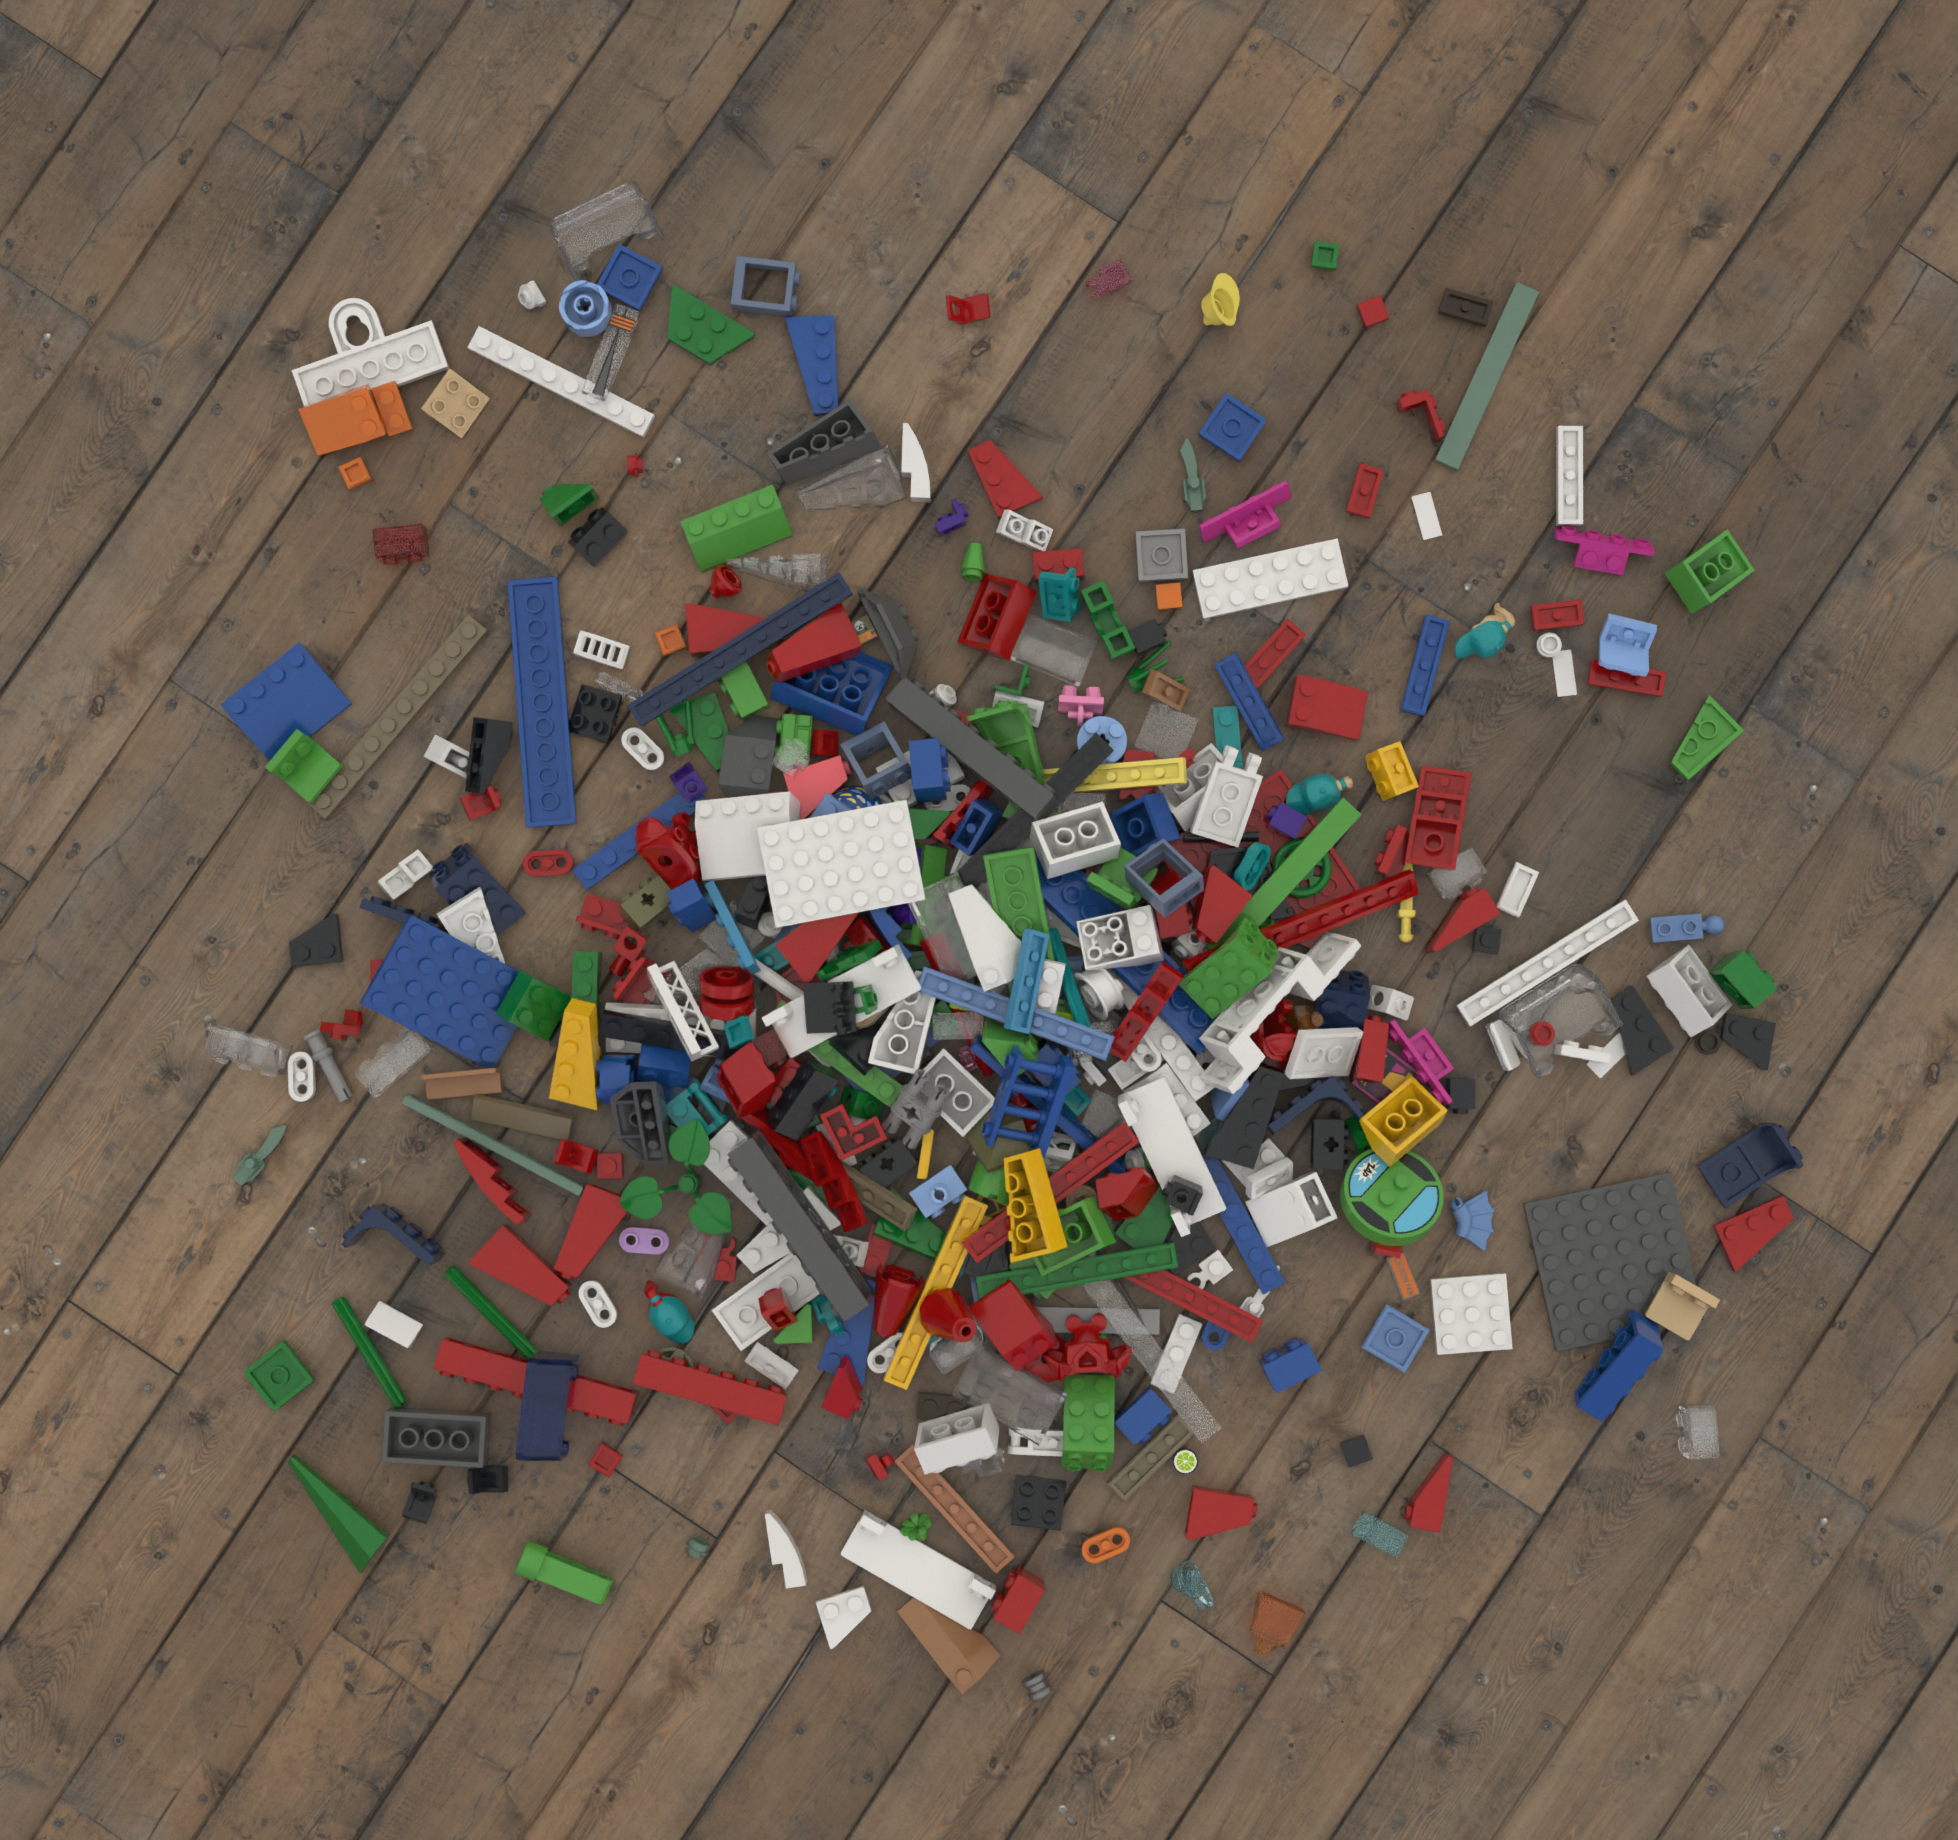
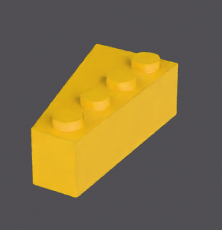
M571 998L564 1010L549 1099L598 1110L602 1100H597L596 1087L600 1085V1075L596 1073V1062L600 1060L601 1052L598 1045L597 1008L594 1003Z
M1038 1148L1004 1158L1006 1192L1009 1193L1007 1215H1010L1011 1230L1008 1231L1009 1241H1012L1010 1263L1053 1253L1068 1247L1041 1149Z

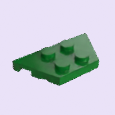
M676 285L672 286L667 336L670 342L705 363L712 365L720 360L723 355L730 354L737 349L736 347L747 340L751 341L754 339L755 333Z

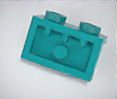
M1070 567L1066 574L1042 571L1038 579L1043 618L1071 622L1075 614L1079 613L1081 609V599L1078 598L1079 578L1076 577L1075 568Z

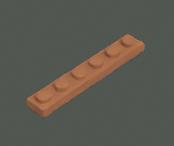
M912 1443L894 1462L997 1574L1015 1555L941 1473L932 1472L924 1474L914 1450L915 1445Z

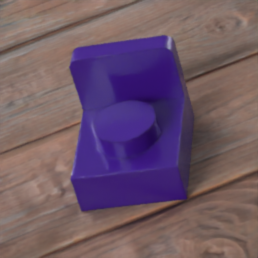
M956 498L951 500L955 514H945L937 519L938 522L935 523V529L939 537L966 526L967 510L963 503L958 504Z
M690 762L669 776L688 803L708 789Z

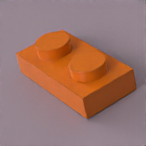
M396 380L371 388L388 436L413 429Z

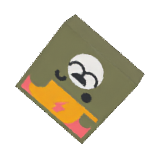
M868 615L851 622L862 646L879 638Z

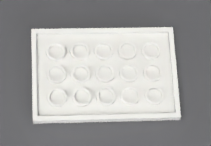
M907 800L757 828L776 928L926 900Z

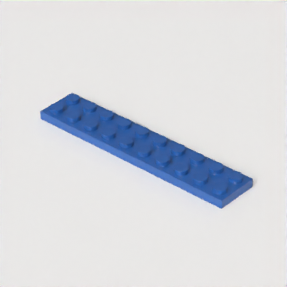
M558 578L507 581L526 828L577 824Z
M1039 858L1036 859L1045 905L1078 937L1076 921L1122 911L1113 901L1092 890L1087 882L1088 877L1081 870L1047 879ZM1163 951V961L1185 976L1186 972ZM1163 961L1140 966L1110 969L1140 996ZM1179 985L1158 1014L1198 1055L1206 1048L1199 1038L1218 1017L1216 1016L1212 1019Z

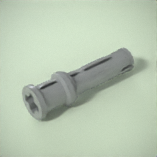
M318 1029L302 1037V1040L307 1042L313 1054L311 1058L315 1062L318 1061L338 1103L352 1097L353 1094L332 1056L333 1048L328 1046L322 1034L323 1032Z

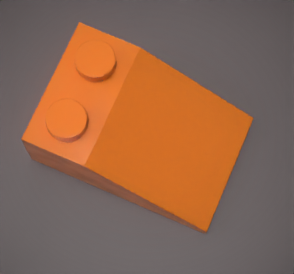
M369 383L298 408L317 456L361 444L387 433Z

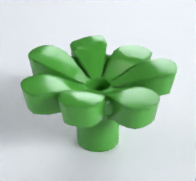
M914 1512L910 1515L911 1521H903V1528L900 1529V1532L903 1536H908L911 1541L916 1539L924 1541L927 1538L926 1529L932 1526L931 1519L927 1513L919 1517L918 1513Z

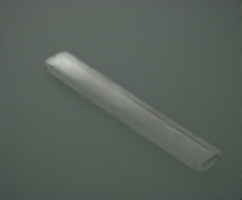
M1104 1280L1081 1284L1126 1345L1132 1347L1133 1354L1202 1444L1221 1429L1220 1425L1146 1327L1141 1323L1112 1282Z

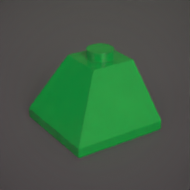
M558 484L556 487L552 485L542 492L543 496L539 500L561 527L600 497L590 484Z

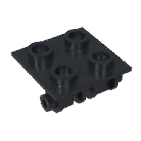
M582 684L569 721L570 732L607 744L608 740L612 739V726H616L614 720L619 717L616 714L619 713L620 707L623 705L621 701L622 695Z
M853 981L803 983L807 1034L837 1032V1035H844L847 1032L857 1031Z
M1016 1475L1011 1525L1061 1531L1066 1481Z

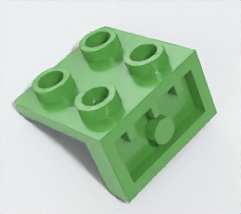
M296 729L265 768L284 780L307 802L313 803L339 772L342 765L315 740Z
M1120 848L1117 859L1105 862L1098 874L1091 872L1087 878L1089 887L1127 910L1136 908L1142 896L1126 881L1124 869L1128 861L1136 856ZM1152 868L1142 875L1141 878L1150 886L1158 874V869Z

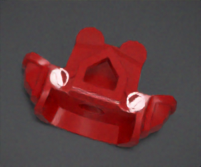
M686 812L677 813L672 817L674 827L669 826L666 828L658 819L648 817L641 820L635 830L636 852L661 876L671 890L693 878L696 883L702 881L701 867L696 864L699 858L696 831H691L687 827L690 825L691 820Z
M1282 998L1276 1005L1275 1010L1249 1036L1261 1052L1271 1060H1289L1294 1038H1296V1032H1292L1291 1026L1284 1023V1014L1291 1013L1293 1008L1292 1001L1288 998Z
M1095 1313L1090 1322H1082L1081 1318L1076 1314L1069 1315L1065 1326L1069 1332L1074 1333V1338L1065 1342V1352L1051 1348L1043 1353V1358L1046 1360L1049 1370L1055 1374V1377H1059V1381H1064L1067 1375L1088 1372L1111 1373L1114 1379L1119 1378V1374H1122L1129 1363L1132 1347L1124 1344L1112 1350L1110 1349V1340L1099 1336V1332L1103 1331L1107 1326L1106 1317L1102 1313Z

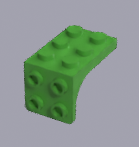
M1004 701L995 704V707L992 708L983 707L972 710L973 715L966 717L967 722H973L978 727L984 740L990 738L999 746L997 749L1003 755L1007 752L1017 760L1016 765L1022 770L1025 767L1036 775L1035 780L1038 783L1046 782L1027 704H1018V701Z
M1244 918L1240 921L1231 937L1214 953L1188 972L1178 985L1214 1019L1271 974L1279 954L1277 946L1273 941L1267 940L1254 922Z
M1074 1374L1067 1375L1064 1378L1061 1467L1069 1471L1092 1469L1094 1472H1105L1107 1469H1111L1114 1456L1115 1379L1113 1375Z

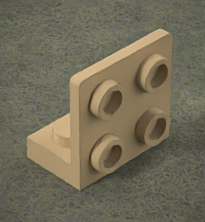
M1668 1272L1645 1312V1316L1685 1340H1690L1708 1307L1716 1309L1720 1299L1677 1274Z

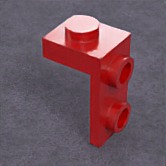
M1428 389L1415 393V390H1411L1401 394V398L1396 403L1398 412L1402 413L1422 406L1435 442L1440 441L1444 436L1445 426L1441 418L1438 419L1435 412L1437 404L1434 396L1429 395Z

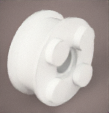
M1107 969L1085 970L1082 973L1076 972L1073 974L1084 1006L1096 1018L1103 1021L1108 1018V1013L1113 1009L1119 1010L1123 1008L1124 1000L1121 994L1123 986L1116 978L1113 979Z

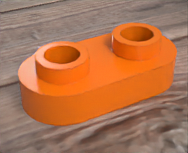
M1111 1527L1085 1539L1081 1547L1082 1555L1090 1563H1099L1127 1550L1130 1544V1537L1123 1527ZM1114 1535H1120L1122 1540L1119 1543H1115L1112 1541ZM1091 1545L1099 1547L1096 1553L1089 1551Z

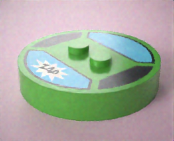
M1369 1149L1353 1160L1340 1187L1341 1207L1352 1227L1365 1238L1387 1246L1409 1245L1426 1236L1437 1221L1444 1201L1443 1188L1437 1173L1427 1161L1412 1151L1407 1152L1389 1167L1372 1149Z

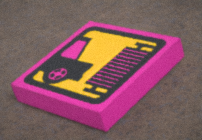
M1386 1048L1383 1082L1372 1084L1353 1080L1351 1084L1379 1104L1411 1076L1418 1080L1415 1074L1417 1070Z

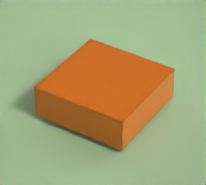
M361 456L338 467L350 491L372 481L371 475Z
M1180 582L1155 585L1157 611L1180 609L1183 607Z
M678 624L655 633L664 657L687 648Z

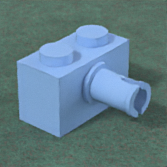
M950 1164L910 1191L909 1194L925 1218L931 1215L934 1219L945 1211L943 1206L950 1201L953 1204L961 1201L964 1192L968 1188Z

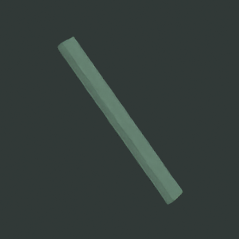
M1516 282L1438 451L1435 462L1452 470H1458L1539 291Z
M406 1095L402 1101V1104L578 1196L582 1195L586 1185L414 1095Z

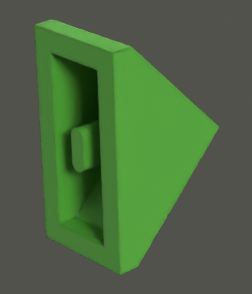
M810 1301L796 1315L798 1321L784 1327L774 1338L773 1341L776 1344L812 1343L814 1341L813 1307Z

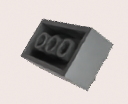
M391 1407L385 1411L382 1462L483 1468L488 1464L491 1413Z

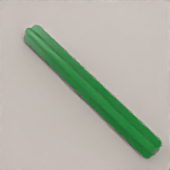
M456 1266L450 1267L445 1272L444 1276L528 1361H532L538 1356L539 1350Z
M340 1297L333 1301V1308L393 1407L398 1408L406 1403V1397L346 1298Z

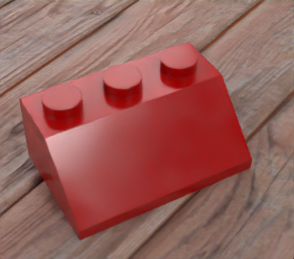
M984 574L957 642L992 657L1009 661L1037 592L1018 580Z

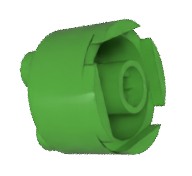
M978 1159L968 1189L984 1197L996 1199L997 1202L1009 1205V1193L1006 1192L1004 1167L987 1173Z

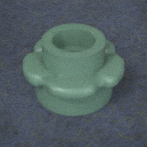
M692 1536L690 1541L686 1542L685 1546L688 1548L689 1555L695 1558L708 1555L710 1544L706 1540Z

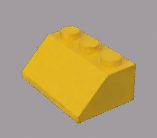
M1411 1076L1364 1115L1359 1122L1371 1149L1391 1167L1442 1123L1448 1110Z

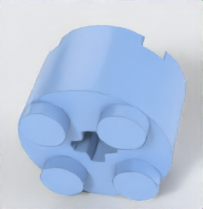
M579 280L571 283L564 289L559 301V311L572 332L580 337H592L602 333L609 326L612 319V306L605 291L599 285ZM588 306L589 310L584 312L583 307Z
M1098 716L1087 720L1080 728L1077 736V751L1097 733L1100 737H1104V741L1108 742V745L1114 750L1101 764L1117 763L1122 758L1127 746V736L1123 726L1115 719L1107 716Z

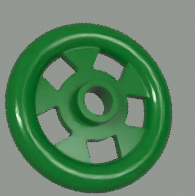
M1304 838L1290 840L1278 849L1272 862L1273 872L1285 860L1286 855L1293 851ZM1328 853L1316 864L1317 866H1322L1320 877L1313 876L1315 869L1313 867L1301 880L1308 879L1310 887L1299 888L1298 884L1289 893L1290 896L1308 898L1318 894L1326 887L1332 872Z

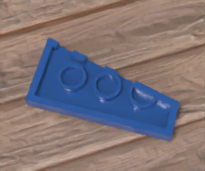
M834 315L785 317L814 416H824L839 406Z
M864 1277L875 1293V1281ZM874 1296L869 1306L845 1322L841 1316L838 1318L845 1332L837 1337L834 1331L831 1332L817 1368L836 1375L843 1357H849L861 1385L864 1386L872 1329Z

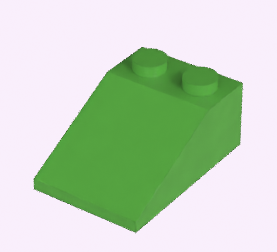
M1727 529L1675 564L1664 574L1690 613L1693 614L1712 603L1755 570Z
M1096 1197L1084 1199L1058 1212L1068 1247L1053 1253L1033 1257L1041 1276H1045L1116 1243L1103 1212L1099 1209Z

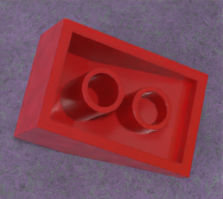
M1297 675L1293 682L1285 727L1359 740L1368 691L1319 678Z
M1474 887L1459 895L1461 900L1453 905L1425 948L1427 954L1440 950L1500 915L1486 888L1478 890L1477 887Z
M1010 1279L969 1306V1310L1000 1354L1016 1371L1057 1345L1051 1323Z

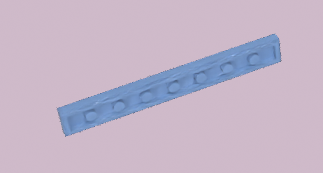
M924 966L919 979L922 988L918 992L1005 1024L1009 997L990 990L984 992L982 987ZM1036 1007L1034 1008L1030 1028L1031 1034L1104 1061L1107 1060L1115 1038L1114 1036Z

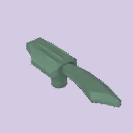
M1186 438L1180 449L1188 479L1183 481L1185 501L1189 505L1191 512L1202 511L1203 503L1206 499L1204 479L1201 477L1197 478L1195 453L1189 439Z
M286 1125L272 1128L257 1153H248L236 1166V1174L233 1178L236 1182L243 1186L245 1183L253 1181L265 1167L264 1159L282 1139L287 1128Z

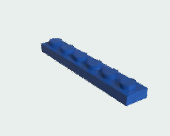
M679 792L643 819L648 817L656 818L666 828L669 826L674 827L672 817L675 814L686 812L690 817L695 813L696 801L706 799L701 794L688 803ZM639 822L572 869L586 890L591 889L638 855L635 850V830Z
M1203 1154L1202 1157L1226 1205V1210L1220 1212L1219 1215L1264 1295L1284 1284L1285 1281L1219 1159Z

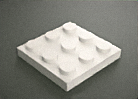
M1506 1273L1430 1279L1437 1355L1513 1349Z

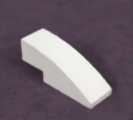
M903 423L902 477L911 478V502L931 503L930 480L922 448L909 424Z
M772 1509L766 1510L765 1521L772 1565L782 1563L786 1589L806 1586L807 1576L804 1563L792 1535Z

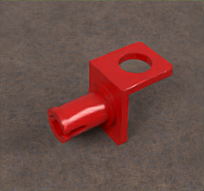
M627 926L613 947V950L618 952V955L612 965H610V971L617 976H623L630 962L644 955L643 947L647 942V938ZM633 936L637 940L638 945L634 944L626 937Z

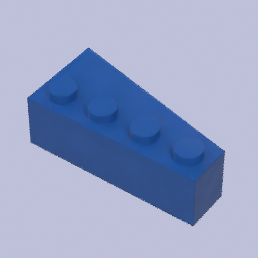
M1633 1309L1627 1315L1630 1321L1624 1329L1619 1327L1614 1334L1616 1339L1611 1349L1605 1347L1601 1353L1598 1368L1592 1367L1574 1393L1576 1406L1601 1422L1607 1415H1611L1614 1412L1616 1404L1622 1397H1626L1630 1393L1633 1384L1638 1379L1644 1377L1647 1368L1653 1361H1657L1663 1353V1345L1657 1324Z

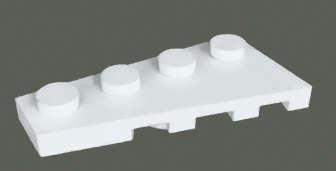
M808 1186L803 1192L828 1228L832 1230L841 1225L839 1217ZM771 1222L736 1256L754 1274L791 1252L786 1245L787 1239L783 1234L776 1232Z

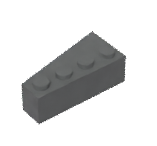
M849 399L769 451L767 455L788 486L882 447L871 427Z

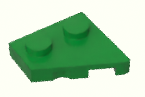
M877 939L844 949L816 973L820 981L826 980L875 957V954L882 949V946Z

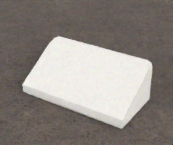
M1503 1019L1485 1024L1502 1069L1510 1071L1519 1066V1057Z
M379 1301L364 1325L402 1346L410 1348L424 1324Z

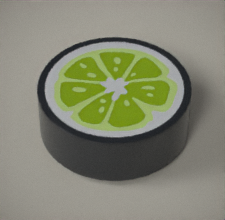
M1180 1448L1174 1453L1172 1463L1179 1473L1190 1474L1197 1468L1198 1458L1193 1450Z

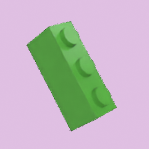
M984 1016L982 1042L1003 1067L1006 1055L1011 1053L1013 1045L1019 1047L1023 1059L1038 1062L1039 1040L1037 1035L1004 1029V1023ZM1019 1069L1017 1076L1023 1073L1025 1070Z

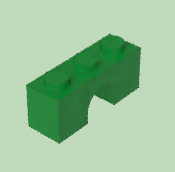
M1104 580L1082 590L1080 597L1111 663L1133 653L1135 646L1125 625H1122L1116 613L1114 601Z
M573 951L571 998L596 1004L598 1027H600L601 1003L598 999V984L601 978L602 953Z

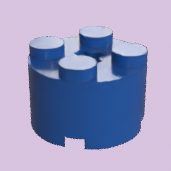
M605 1055L602 1060H597L596 1073L600 1075V1085L596 1087L597 1100H602L605 1105H611V1096L629 1083L639 1082L636 1081L638 1066L635 1065L634 1061L639 1060L637 1055Z

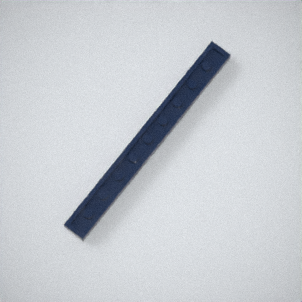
M840 572L634 700L627 705L640 727L645 726L656 719L657 716H661L853 595L852 591Z

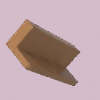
M501 1067L421 1075V1080H425L427 1100L503 1092Z

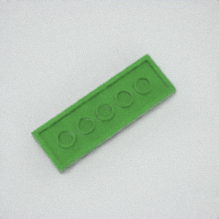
M1034 846L984 854L983 859L995 913L1001 920L1005 921L1008 928L1021 941L1024 928L1050 934ZM1049 936L1045 959L1055 961L1051 936ZM1014 979L1007 983L1009 996L1011 995Z

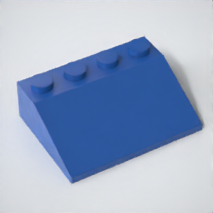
M859 652L856 657L779 683L775 680L770 699L857 736L865 731L893 666Z
M300 642L221 704L237 726L269 761L296 729L311 737L352 705L310 650Z

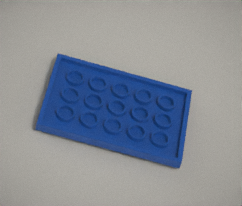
M409 914L359 1003L486 1068H494L517 1028L516 1025L509 1023L496 1012L519 971Z

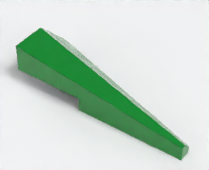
M292 1456L288 1462L353 1564L361 1573L390 1534L352 1505L353 1501L298 1457Z

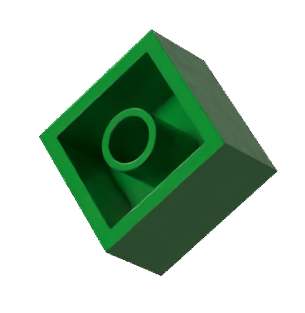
M1749 951L1730 952L1709 970L1711 976L1741 1009L1756 1008L1778 989L1773 984L1775 982L1774 978L1767 971H1762L1756 965L1758 961Z
M520 969L496 1013L509 1023L548 1041L570 1002L571 996L561 989Z

